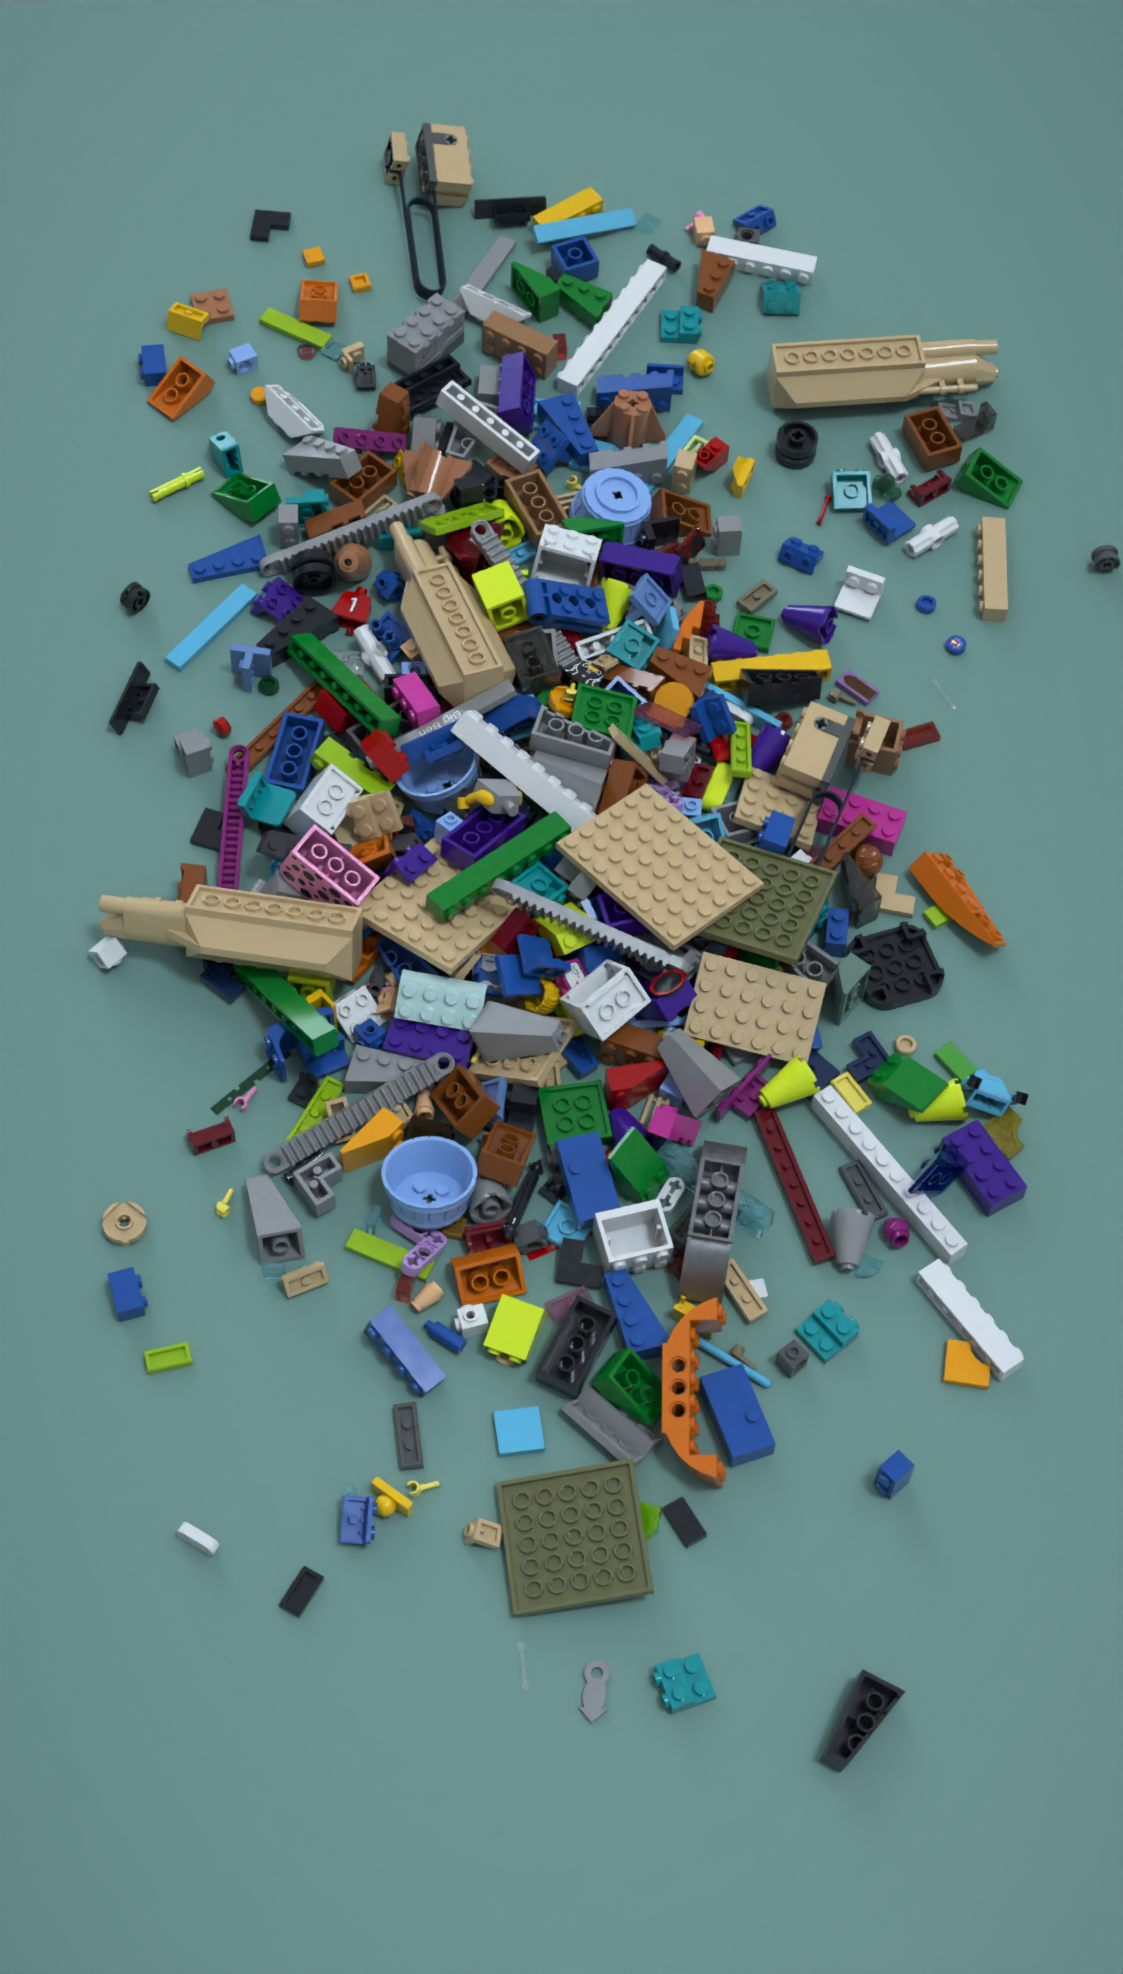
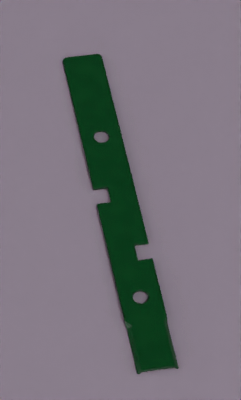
M289 1051L284 1055L285 1060L291 1056ZM273 1059L269 1060L239 1084L240 1089L238 1091L233 1089L210 1109L218 1115L226 1107L230 1106L237 1097H241L255 1085L254 1081L256 1079L260 1081L273 1070Z

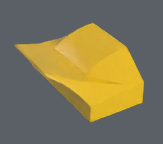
M738 456L732 469L734 479L730 486L734 497L742 498L754 472L755 459Z

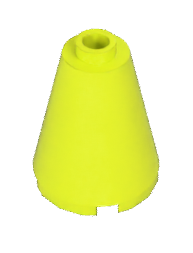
M501 499L495 500L491 504L503 508L505 516L487 522H497L504 525L499 540H502L503 546H506L508 550L521 543V539L525 534L524 526L506 501Z
M602 577L600 588L604 589L610 624L607 627L601 626V632L604 633L617 628L628 611V607L632 604L628 599L632 591L628 589L629 584L611 578L606 580L605 577Z
M801 1056L793 1057L759 1090L760 1096H758V1099L763 1107L768 1106L769 1109L820 1092V1086L816 1088L814 1085L817 1079L805 1060L799 1061Z
M958 1078L948 1081L949 1086L923 1113L908 1109L910 1119L914 1118L915 1122L969 1119L968 1112L965 1111L966 1103L960 1083H958Z

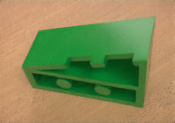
M565 273L556 283L561 291L559 294L560 305L570 313H575L581 322H586L590 325L591 330H593L596 323L601 321L604 312H608L611 307L613 293Z

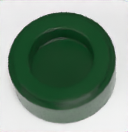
M273 676L263 677L259 682L260 692L265 696L277 694L279 691V681Z

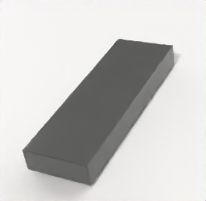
M859 1159L840 1166L838 1171L858 1207L862 1210V1214L868 1216V1212L873 1213L875 1221L887 1217L888 1211Z
M416 1402L393 1404L401 1471L424 1469Z

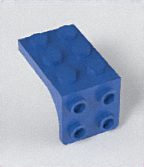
M331 1006L317 1009L320 1015L323 1014L331 1025H335L334 1011ZM279 1021L273 1026L266 1028L267 1036L264 1037L267 1047L265 1051L268 1059H273V1070L276 1077H280L282 1082L287 1081L284 1055L291 1049L296 1048V1044L301 1043V1041Z

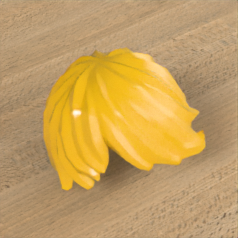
M539 978L543 994L540 997H530L531 999L525 1001V1006L527 1010L533 1013L547 1015L553 1012L559 1005V989L551 981Z

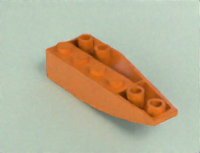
M925 851L909 867V870L930 897L947 915L967 931L994 947H1005L1007 944L1003 939V935L997 930L972 888L965 880L964 873L952 863L953 859L946 853Z

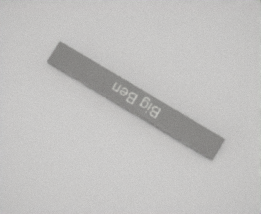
M506 679L395 740L394 742L397 745L394 748L400 752V745L459 720L464 711L475 710L482 715L518 694L510 680ZM366 756L365 758L372 771H380L371 759Z

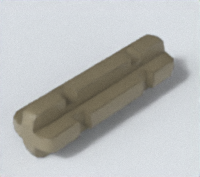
M689 558L688 564L698 562L700 570L726 568L725 558H717V560L715 558H699V560L697 558Z

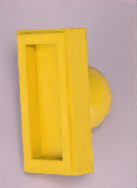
M376 1477L371 1482L372 1492L378 1495L375 1500L377 1502L378 1515L389 1517L396 1509L407 1518L412 1514V1501L379 1477Z

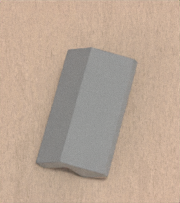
M592 1383L587 1384L578 1398L566 1403L562 1409L619 1461L633 1458L634 1467L639 1465L663 1440L650 1427L605 1399Z

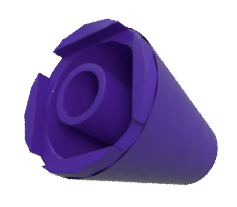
M788 605L782 610L781 619H783L785 625L819 644L825 645V643H829L836 630L837 625L833 624L834 618L838 619L836 607Z
M716 624L709 625L711 631L707 630L704 637L708 639V663L757 657L758 648L754 642Z
M771 723L763 725L751 748L752 767L764 772L769 771L781 762L791 739L778 726L775 728L770 727Z
M614 1108L610 1111L608 1117L615 1147L633 1126L653 1149H658V1140L655 1135L648 1132V1129L625 1108Z

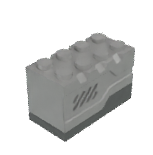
M435 293L427 300L425 306L417 308L412 317H407L403 320L400 327H395L387 334V365L406 377L451 354L464 342V310L438 293Z

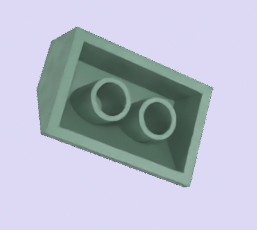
M851 952L846 958L842 957L837 963L836 968L838 969L833 977L835 982L831 987L833 990L831 1003L835 1024L838 1026L864 998L871 970L869 964Z

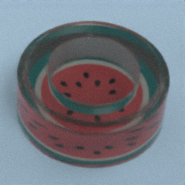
M310 342L301 343L298 346L299 358L306 361L314 359L316 357V346Z

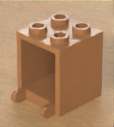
M861 708L856 711V722L849 740L845 766L855 767L857 760L853 758L868 722H873L876 716L875 714L866 713ZM880 716L891 721L871 768V772L892 776L893 768H898L906 729H903L904 721Z

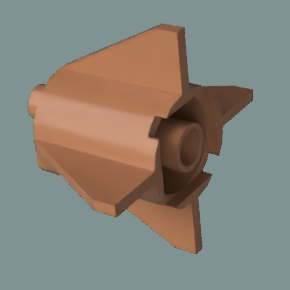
M619 390L615 400L590 428L592 436L609 437L610 442L616 443L620 449L631 446L632 449L638 448L640 445L643 446L645 441L660 442L664 441L666 437L651 400L648 398V393L645 391Z
M422 440L419 452L405 450L403 454L407 488L406 496L414 499L430 492H436L439 494L442 502H444V499L455 488L454 479L465 477L471 470L472 461L455 459L450 455H447L446 458L441 455L442 451L433 449L426 441ZM433 500L428 504H433L436 502V500Z

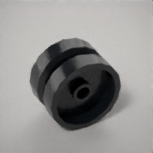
M790 421L784 423L779 428L774 450L775 458L779 464L788 469L801 470L809 467L814 462L818 444V433L814 427L806 422Z
M315 548L300 551L293 556L291 570L295 591L302 596L319 597L333 590L336 580L333 557L330 553Z

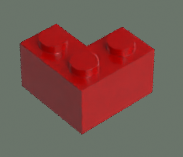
M377 728L359 743L365 754L392 784L411 768L408 764L410 760L402 750L398 752L394 748L397 744L386 731L381 732Z

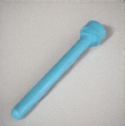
M699 1336V1347L731 1367L743 1364ZM743 1364L750 1379L765 1388L771 1386V1381Z

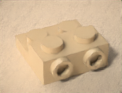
M390 790L354 797L347 803V814L349 817H353L355 822L354 832L356 836H360L361 841L379 838L382 834L400 831L404 828Z

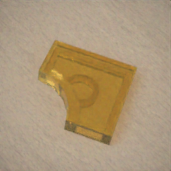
M1009 1106L1001 1117L995 1115L983 1126L1008 1161L1012 1160L1024 1148L1017 1133L1023 1118Z

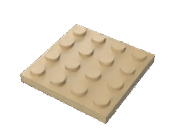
M752 767L751 779L744 778L732 822L759 832L760 829L764 830L761 827L765 816L770 817L772 810L796 818L788 841L789 844H792L810 799L777 786L779 777ZM817 801L812 803L794 846L807 851L810 850L818 822L817 816L822 803Z
M545 1016L561 1021L568 1035L559 1052L485 1062L480 1054L475 1064H472L468 1070L474 1073L480 1080H492L503 1076L511 1084L515 1082L527 1086L540 1087L579 1027L576 1019Z

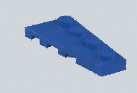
M259 534L189 563L188 567L192 583L260 571L259 561L266 557L261 535Z
M554 1011L551 1012V1013H549V1014H547V1015H542V1016L557 1017V1015H556V1013H555ZM582 1035L572 1037L561 1055L578 1077L582 1078L597 1070L598 1063Z

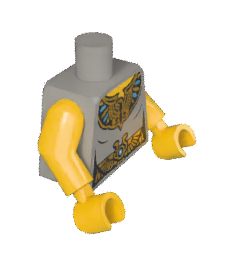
M477 779L473 793L468 794L467 797L457 798L458 809H468L470 804L478 802L493 814H508L513 817L518 814L519 806L522 804V792L509 779Z

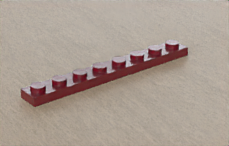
M766 1108L754 1112L753 1117L814 1265L835 1259L836 1254L775 1108Z

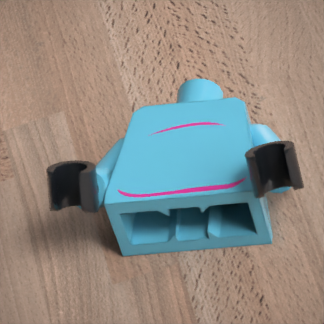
M985 1069L974 1071L973 1074L967 1076L960 1083L962 1091L965 1092L966 1105L999 1117L1003 1115L1010 1105H1026L1029 1094L1020 1091L1010 1095L1003 1081L998 1077L988 1074Z

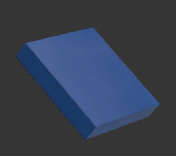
M520 954L497 955L494 957L503 997H540L543 994L539 977L524 974Z

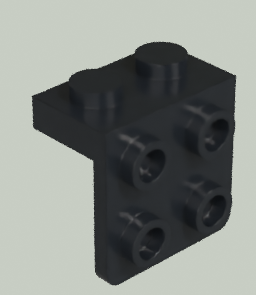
M679 516L642 522L640 545L638 547L655 550L657 546L676 543L680 527Z

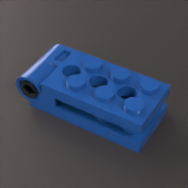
M530 578L522 583L528 620L531 622V625L599 634L602 631L601 626L607 627L610 624L603 588L539 578Z

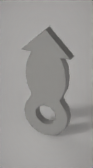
M599 1660L591 1661L585 1666L584 1678L587 1684L582 1695L584 1707H579L591 1724L607 1712V1710H602L606 1701L604 1685L609 1680L610 1670L607 1664ZM594 1669H600L603 1675L600 1678H594L591 1672Z

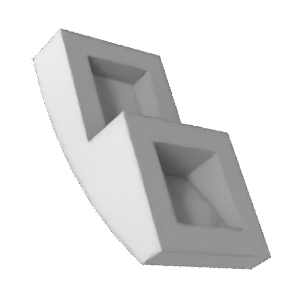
M958 400L956 404L943 402L936 404V406L939 405L948 422L971 421L978 417L974 402Z

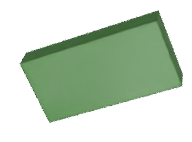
M951 1041L934 1054V1057L955 1078H958L959 1083L978 1070Z

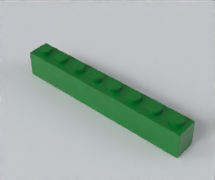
M311 633L291 635L287 653L370 732L379 728L381 732L386 731L390 736L397 734L401 717Z
M556 811L552 812L428 893L426 896V908L441 923L448 919H453L458 912L464 908L471 907L479 898L486 897L492 891L491 887L496 878L508 880L511 877H516L526 867L533 866L543 856L550 855L555 849L556 843L571 833V826Z
M233 964L237 980L244 984L245 988L316 1057L339 1046L337 1038L339 1032L334 1024L331 1025L323 1014L320 1015L315 1006L310 1005L303 995L300 996L293 985L290 986L283 976L280 977L277 974L276 970Z

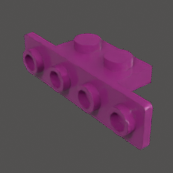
M335 427L333 431V442L355 449L356 454H362V451L367 452L369 450L376 456H380V453L383 452L398 453L399 449H401L404 453L406 450V434Z
M768 1054L765 1058L761 1057L756 1063L755 1069L745 1074L739 1087L735 1086L730 1091L729 1098L726 1101L722 1100L716 1107L717 1121L720 1122L732 1108L750 1120L754 1112L763 1106L758 1099V1096H760L759 1090L768 1081L761 1076L771 1066L773 1055Z

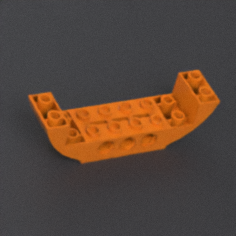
M712 1298L691 1309L672 1330L667 1343H662V1434L667 1443L672 1445L688 1470L704 1482L723 1488V1481H726L727 1477L726 1467L719 1460L717 1454L699 1455V1446L696 1445L695 1436H699V1423L696 1422L695 1414H699V1400H696L695 1392H699V1378H696V1369H699V1356H696V1347H699L700 1340L697 1333L723 1332V1325H726L727 1320L723 1305H720L717 1298Z

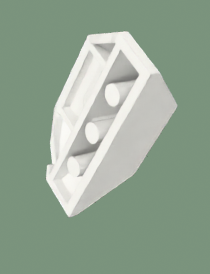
M470 284L460 287V292L470 315L476 317V320L484 323L493 311H497L517 322H521L532 315V313Z
M265 385L264 391L268 416L274 420L277 426H280L285 431L288 437L298 438L324 433V425L300 401L284 391L280 385Z
M646 618L634 622L652 634ZM621 627L575 642L580 661L583 660L592 665L591 662L598 659L601 655L607 654L605 652L606 648Z

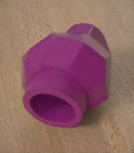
M896 1217L887 1218L883 1230L884 1238L895 1247L905 1246L909 1242L910 1237L907 1221Z

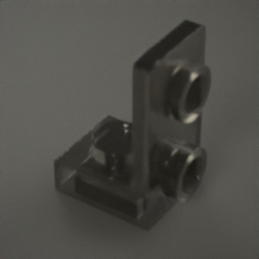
M987 401L981 403L978 417L954 426L953 431L962 442L994 429L997 413Z

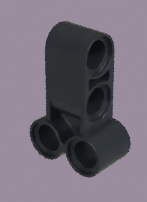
M471 460L473 465L466 476L476 474L479 480L483 481L485 501L490 504L498 499L506 501L504 483L510 477L505 475L496 477L478 461Z

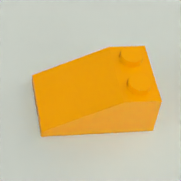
M383 1107L339 1151L342 1173H347L385 1159L393 1148L404 1142L403 1121Z

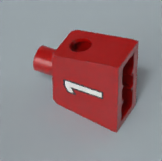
M359 586L355 592L346 590L342 593L331 610L339 616V627L355 630L364 624H369L371 597L367 596V589Z

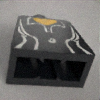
M582 660L563 669L558 686L570 687L571 683H575V690H577L578 684L583 683L601 688L606 675L601 666H593Z

